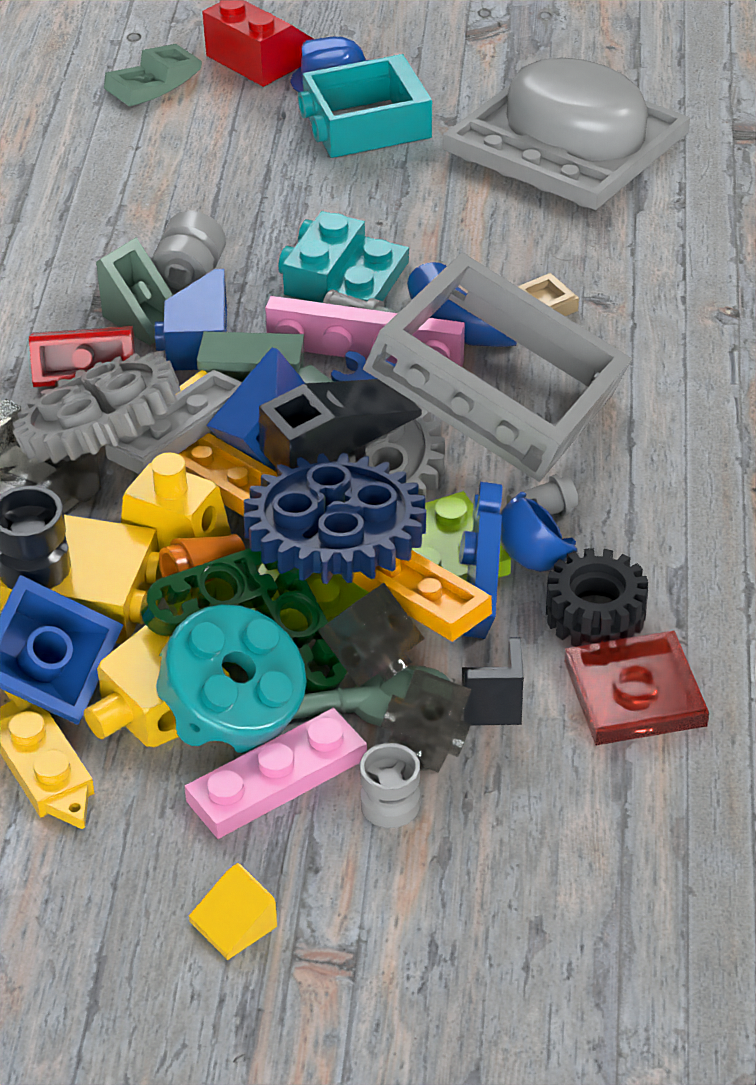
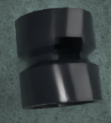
M25 485L11 488L0 494V580L10 589H13L20 575L52 589L61 584L69 574L71 561L65 535L66 526L63 506L60 498L52 490L41 486Z

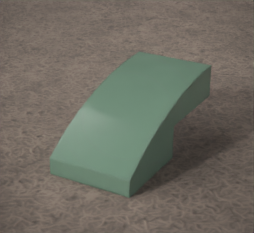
M177 44L142 50L140 66L105 72L104 89L128 106L141 104L160 97L183 84L201 69L202 61Z

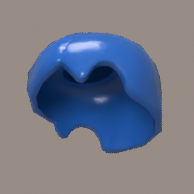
M520 492L507 503L500 513L502 515L500 540L508 555L521 566L539 572L553 570L554 564L559 559L566 562L567 554L578 551L575 546L576 541L572 537L562 539L560 529L549 512L534 500L525 498L527 495L525 492Z

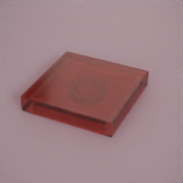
M675 630L565 648L564 663L595 746L708 726V708Z

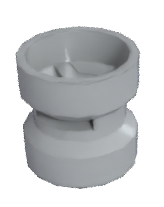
M383 743L372 747L363 755L360 761V783L362 785L361 811L372 824L383 828H398L409 824L416 818L420 810V789L418 786L420 782V761L415 752L400 744Z

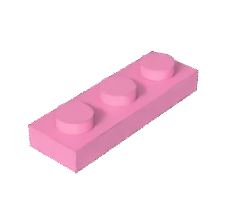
M332 708L185 785L186 802L215 837L220 839L359 764L363 755L367 752V743L335 708Z

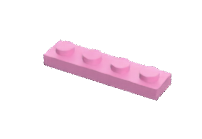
M270 296L265 307L267 333L304 334V352L345 357L348 351H353L363 355L366 360L379 331L398 314ZM429 318L412 334V336L461 367L463 366L464 322ZM392 355L387 359V361H390L394 364H396L398 360Z

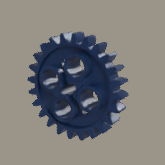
M322 453L318 455L317 463L313 464L299 457L297 458V468L295 469L279 464L277 465V477L262 474L261 486H251L249 488L250 499H244V536L250 539V550L252 552L261 551V562L264 564L278 560V572L281 574L293 568L299 569V580L303 581L313 572L321 574L323 584H328L333 574H341L347 583H352L354 573L360 571L368 578L374 579L375 567L380 566L386 570L394 571L396 570V558L409 561L412 548H421L422 534H426L427 510L425 509V495H419V484L417 482L406 483L405 471L389 475L388 462L381 463L376 467L369 466V456H364L357 463L349 462L347 453H342L337 462H329L328 458Z

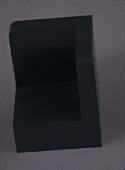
M509 637L508 667H462L463 726L522 725L524 675L521 637Z

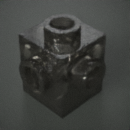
M382 583L318 630L358 687L376 674H379L384 682L391 679L412 663L406 652L425 639L385 583Z
M415 668L403 698L392 694L380 728L390 731L386 743L400 744L415 752L420 761V771L430 769L439 772L448 754L456 757L459 756L466 740L470 724L462 721L461 717L471 689Z

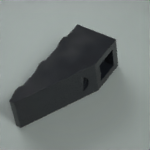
M379 379L305 383L259 406L260 450L276 468L277 465L282 464L295 469L297 468V458L302 457L310 464L317 463L318 455L322 453L328 458L329 462L338 459L342 453L348 454L420 417L422 410L413 401Z

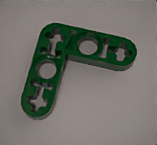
M250 548L163 577L154 582L148 589L142 602L140 613L148 629L158 635L172 636L176 627L189 615L206 607L223 604L239 605L249 609L255 608L256 611L271 618L289 634L296 646L301 648L299 652L305 664L307 680L305 694L336 690L347 674L348 661L306 579L304 581L299 580V569L293 568L283 574L279 573L275 581L270 574L260 575L258 570L261 564L267 570L277 569L278 571V560L267 564L262 563L261 551L252 552ZM211 578L225 580L232 587L234 597L225 601L211 597L206 591L205 581ZM191 590L192 599L181 604L176 616L173 615L170 609L160 610L158 608L162 598L169 605H174L185 601ZM278 591L280 596L276 600H272L274 594ZM289 608L298 610L307 619L308 628L299 632L288 629L281 622L280 611ZM315 639L316 642L312 649H310L308 643ZM313 660L318 666L327 665L330 668L326 678L321 671L312 673L308 668Z

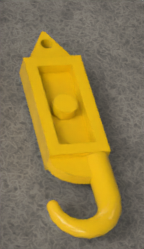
M4 690L10 702L0 707L1 756L40 818L49 814L73 826L84 829L88 797L95 794L92 777L47 710Z

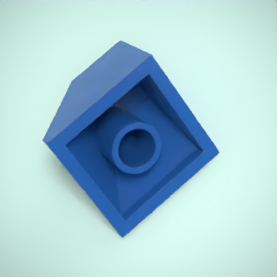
M20 575L0 612V689L78 725L99 681L97 667L100 661L112 652L124 625Z

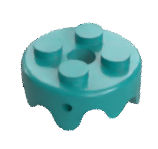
M223 604L203 608L189 615L176 627L159 655L162 657L156 684L158 697L172 710L176 719L177 734L183 742L190 746H200L209 741H222L233 746L237 753L253 750L265 742L280 736L297 714L304 700L307 680L305 664L298 647L289 634L274 620L253 609L239 605ZM233 662L240 665L248 675V682H234L225 675L222 663Z

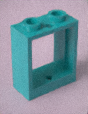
M404 54L303 73V91L298 92L299 110L303 118H309L315 141L323 143L330 158L432 138V99ZM387 100L392 102L390 105L335 116L332 111Z

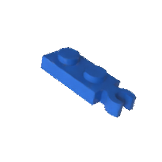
M480 481L479 495L475 494L473 502L472 532L464 531L461 539L459 563L468 565L467 582L492 596V614L464 633L463 636L485 639L496 617L502 515H500L502 484Z

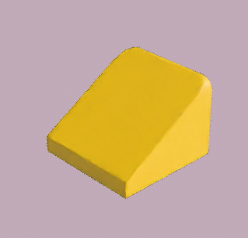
M236 863L225 872L190 913L189 922L229 960L277 927L276 902L274 897L241 864Z

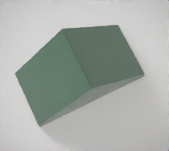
M135 237L96 261L102 316L119 327L133 326L134 336L150 346L155 343V321H164L165 300L173 296L138 238Z

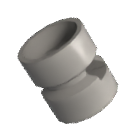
M188 210L177 213L170 219L151 261L173 295L216 268L226 246L225 233L220 224L202 212Z

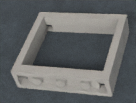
M461 252L379 331L363 370L540 482L612 397L632 358ZM459 285L468 290L466 296L456 290ZM449 299L583 383L588 388L554 426L421 342L412 334ZM391 355L398 359L395 367L386 362ZM532 445L544 452L541 456L543 460L529 453Z

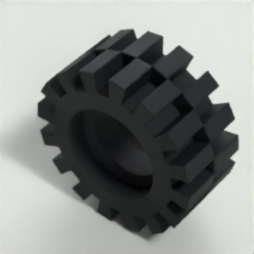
M594 548L584 549L583 558H580L576 551L567 554L566 563L559 559L554 564V571H549L547 579L546 615L550 629L556 628V636L562 641L571 635V646L579 649L583 641L590 642L589 651H599L600 643L603 642L607 643L609 650L619 648V638L626 644L633 641L635 632L641 633L644 621L646 620L648 579L647 576H642V567L638 563L630 566V557L624 554L617 560L613 559V550L609 549L603 550V556H595ZM600 595L614 601L591 603L582 600L581 597Z

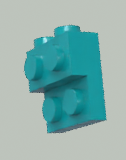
M321 211L314 221L309 219L303 221L299 230L297 245L295 247L285 246L281 252L278 270L280 274H283L284 295L323 303L329 290L333 289L339 293L364 301H368L371 298L383 301L409 263V247L390 243L384 239L366 237L365 221L346 217L340 213Z

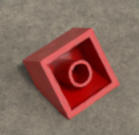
M220 0L219 3L202 11L206 56L262 87L300 68L302 44L307 40L314 39L293 25L245 0Z

